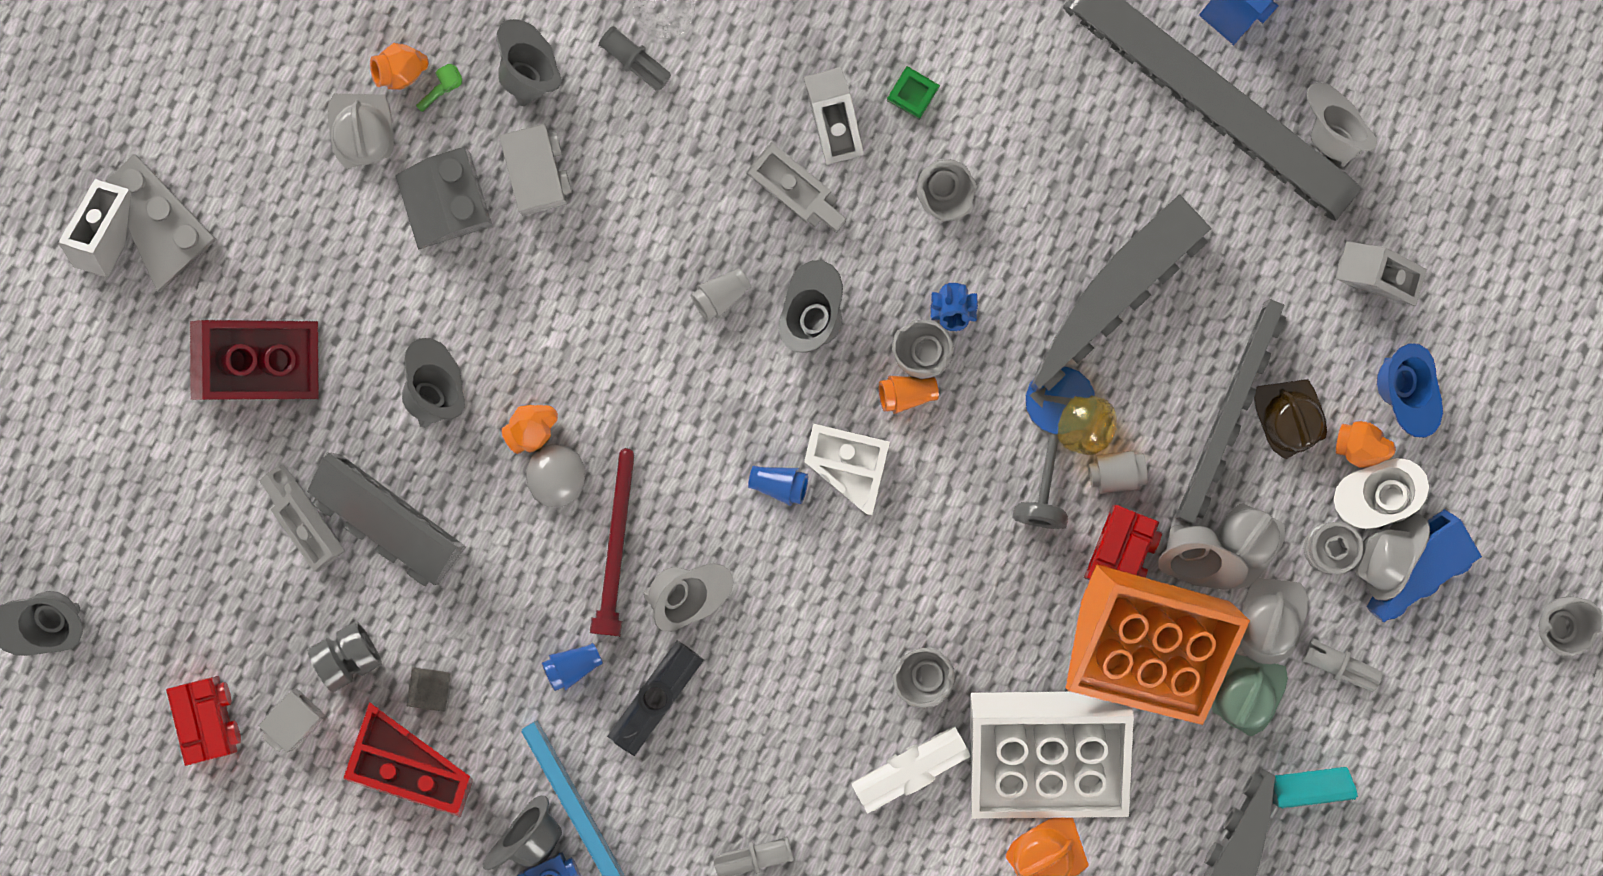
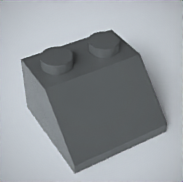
M465 146L426 158L395 175L418 250L493 227L471 154Z

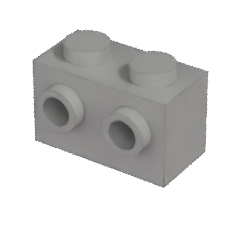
M541 124L499 135L518 212L525 216L568 205L565 194L572 193L567 171H559L556 156L562 155V150L557 133H549L546 124Z

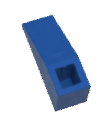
M1444 509L1428 520L1430 526L1428 543L1412 570L1404 589L1396 597L1387 601L1377 600L1372 596L1367 608L1383 623L1387 620L1398 618L1405 613L1408 606L1420 598L1434 594L1441 584L1453 576L1467 572L1471 568L1472 563L1482 557L1461 519Z

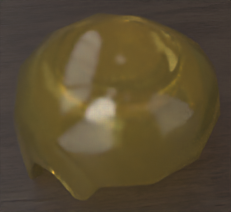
M1093 395L1090 398L1074 397L1063 410L1058 424V439L1064 448L1084 455H1095L1107 448L1117 431V414L1113 405L1108 400Z

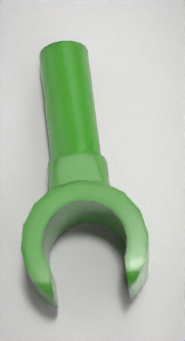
M447 64L435 72L440 84L435 86L433 90L416 104L421 112L427 109L440 95L442 96L445 92H450L462 84V76L455 65Z

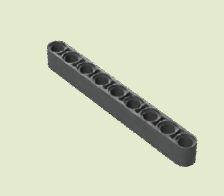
M1067 0L1063 5V9L1068 15L1072 16L1075 14L1081 19V25L1100 40H1103V38L1107 39L1112 43L1110 47L1128 62L1139 64L1142 67V73L1160 87L1164 88V86H1167L1173 91L1171 95L1192 112L1197 110L1204 115L1202 120L1220 134L1225 136L1227 133L1234 139L1233 144L1253 160L1258 158L1264 162L1265 165L1263 167L1281 182L1292 184L1295 187L1294 192L1315 208L1320 206L1325 210L1327 218L1337 221L1361 191L1360 186L1350 176L1125 0Z

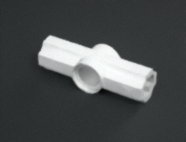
M955 726L935 735L919 746L914 744L906 748L907 751L898 756L896 754L886 760L887 763L852 782L851 784L867 814L877 810L886 803L888 804L902 794L907 796L933 782L936 779L935 776L971 757Z

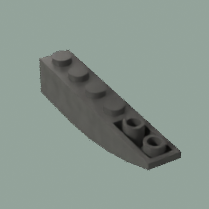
M1180 194L1129 240L1088 285L1068 313L1047 349L1031 383V387L1035 392L1043 385L1048 391L1066 375L1061 369L1071 359L1078 364L1094 349L1089 342L1100 332L1105 337L1112 333L1123 322L1118 315L1128 306L1135 311L1151 296L1147 288L1157 279L1164 284L1180 269L1175 264L1176 261L1185 253L1192 258L1208 243L1203 236L1212 228Z
M1262 769L1259 775L1253 773L1250 776L1242 792L1247 797L1240 810L1233 808L1228 815L1223 827L1228 831L1221 844L1215 842L1208 851L1204 863L1209 866L1203 876H1256L1270 820L1275 781L1274 774Z

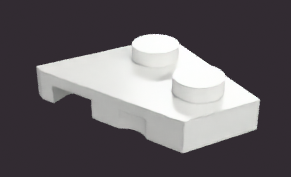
M813 424L804 462L865 514L872 516L890 442Z

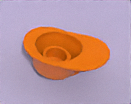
M1050 818L1014 840L1006 853V859L1014 868L1017 876H1077L1089 866L1073 818Z

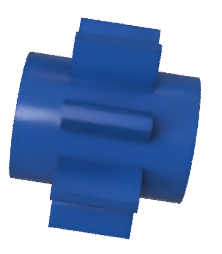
M948 283L941 287L939 293L932 292L931 320L940 319V325L949 331H960L968 326L969 321L976 322L978 296L977 293L968 294L966 285Z

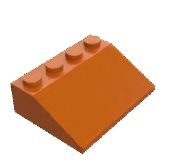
M1096 565L1081 600L1066 689L1069 692L1203 725L1250 620L1228 600Z

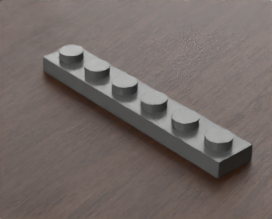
M1269 299L1262 306L1175 518L1189 524L1195 523L1196 518L1203 519L1208 510L1211 497L1206 496L1212 481L1218 483L1226 465V461L1221 459L1227 445L1232 447L1236 442L1241 429V425L1236 423L1242 409L1246 411L1249 409L1256 393V389L1251 387L1257 373L1261 375L1264 373L1271 357V353L1266 351L1271 337L1278 338L1285 324L1286 317L1281 315L1284 304Z

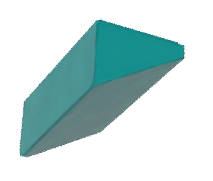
M1339 767L1275 775L1272 799L1275 806L1283 809L1356 800L1358 792L1348 768Z

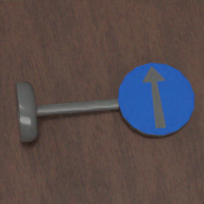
M1066 366L1061 369L1066 375L1049 391L1043 385L1035 392L1031 387V381L1026 392V410L1031 421L1042 431L1050 433L1038 503L1021 502L1014 507L1012 516L1015 521L1048 529H1065L1068 523V515L1063 509L1048 504L1059 435H1069L1082 429L1091 419L1095 409V392L1090 381L1080 371Z

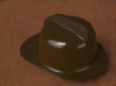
M1309 379L1256 387L1254 396L1256 412L1270 447L1279 456L1287 459L1297 453L1306 451L1316 443L1326 439V418L1316 391Z

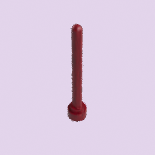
M629 448L622 449L618 458L600 610H596L595 618L591 617L590 633L621 637L623 621H619L620 613L616 612L634 465V452Z

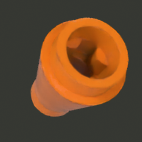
M889 375L887 380L879 382V397L884 412L892 411L894 414L926 402L938 400L939 390L936 378L919 379Z

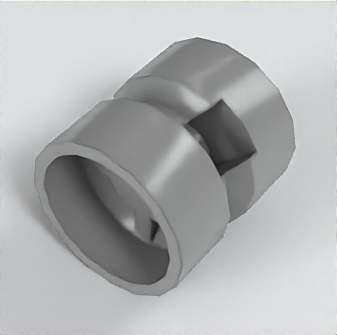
M1328 522L1317 525L1309 531L1303 546L1305 558L1313 568L1319 572L1334 574L1348 572L1357 566L1362 558L1364 548L1362 538L1357 530L1349 524L1341 522Z

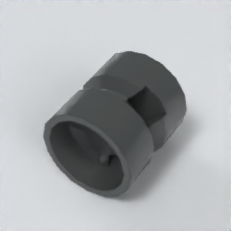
M357 621L336 633V640L333 641L326 638L307 649L309 659L316 673L332 693L353 682V674L357 673L363 676L382 665L378 651L365 629Z

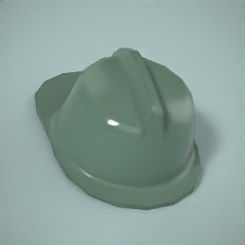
M1235 654L1212 704V712L1248 736H1254L1263 731L1272 720L1285 692L1288 680L1286 666L1275 663L1262 664L1247 656Z

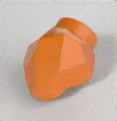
M399 43L391 44L379 55L370 58V70L375 85L377 87L386 86L388 89L402 90L414 83L421 72L427 69L429 64L426 55L408 45Z
M549 405L520 406L510 418L509 424L502 428L503 439L507 446L516 454H520L525 450L529 453L534 452L549 441L551 427L557 422L558 413L556 409Z
M1356 421L1352 425L1342 423L1337 438L1336 454L1346 456V459L1359 468H1366L1382 463L1394 456L1396 451L1394 442L1385 438L1382 430L1372 423Z

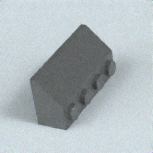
M327 452L307 490L309 494L315 497L312 504L330 517L335 512L347 522L343 527L361 540L368 536L378 544L375 551L392 563L399 559L409 566L407 574L425 587L429 582L433 585H439L466 548L464 544L341 454Z

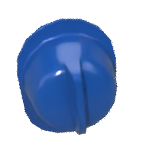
M1408 343L1400 347L1392 357L1384 359L1383 365L1377 374L1376 385L1381 398L1393 407L1398 424L1403 430L1413 437L1426 438L1434 434L1441 424L1443 416L1442 398L1434 358L1424 346Z

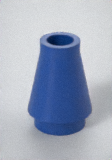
M754 465L750 472L748 488L762 492L789 506L793 503L802 504L806 495L809 476L807 473L800 472V468L759 467Z
M591 643L585 647L549 655V660L541 664L553 690L557 691L564 688L566 691L593 669L602 665L603 662L594 643Z

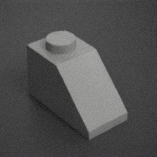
M838 67L803 77L826 165L864 155L851 94L842 68Z
M94 179L58 242L74 268L108 277L125 247L131 199L129 189Z
M1347 241L1343 255L1338 263L1336 279L1355 289L1416 306L1427 269L1386 247Z

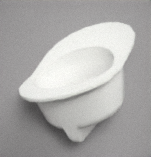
M1399 458L1387 460L1356 471L1343 478L1336 487L1334 495L1335 509L1343 521L1353 527L1362 529L1378 528L1390 523L1403 521L1418 511L1427 500L1429 491L1427 475L1419 465L1410 460Z

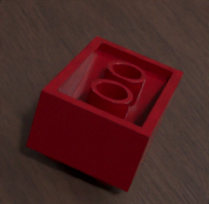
M190 321L191 400L319 399L318 321Z

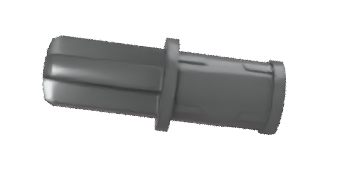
M615 26L610 27L600 39L598 46L604 48L624 65L623 69L626 72L631 70L654 90L659 91L669 81L671 77L670 72L645 52L646 47L643 45L638 47L618 31Z

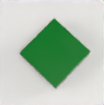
M906 66L886 101L920 120L940 85Z

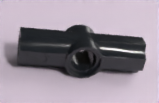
M676 640L647 682L640 688L639 693L607 737L624 751L635 756L667 711L672 707V704L704 662V659L692 649ZM658 687L665 692L667 702L664 707L654 709L646 703L645 694L649 688Z

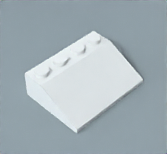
M1073 692L971 693V818L1129 817L1134 720L1132 707Z

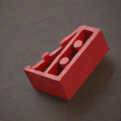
M369 702L343 778L357 785L461 817L473 779Z

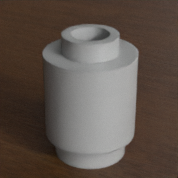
M1134 451L1095 455V463L1088 465L1091 487H1098L1100 494L1138 490L1139 485H1147L1148 483L1147 466L1143 453L1134 454Z

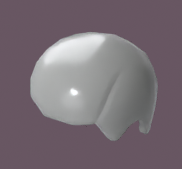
M953 159L936 160L922 171L917 184V197L923 209L942 221H958L974 208L973 198L977 185L971 176V172L965 165Z
M913 320L903 329L897 330L892 345V352L898 366L909 376L919 379L937 376L945 370L952 361L954 344L948 330L935 321ZM924 341L920 353L917 357V347L921 342Z
M550 444L544 446L539 451H536L530 459L526 470L527 486L536 501L546 507L562 508L579 497L585 482V466L579 454L566 445Z
M1574 596L1557 598L1549 603L1542 613L1538 624L1539 635L1543 644L1554 653L1573 657L1593 648L1595 637L1603 631L1602 611L1591 600ZM1565 618H1567L1570 623V631L1568 635L1566 630Z
M922 647L904 655L893 674V684L897 695L910 706L920 708L937 706L943 702L951 693L955 682V672L950 660L936 649ZM920 668L922 675V684L919 682L917 677Z

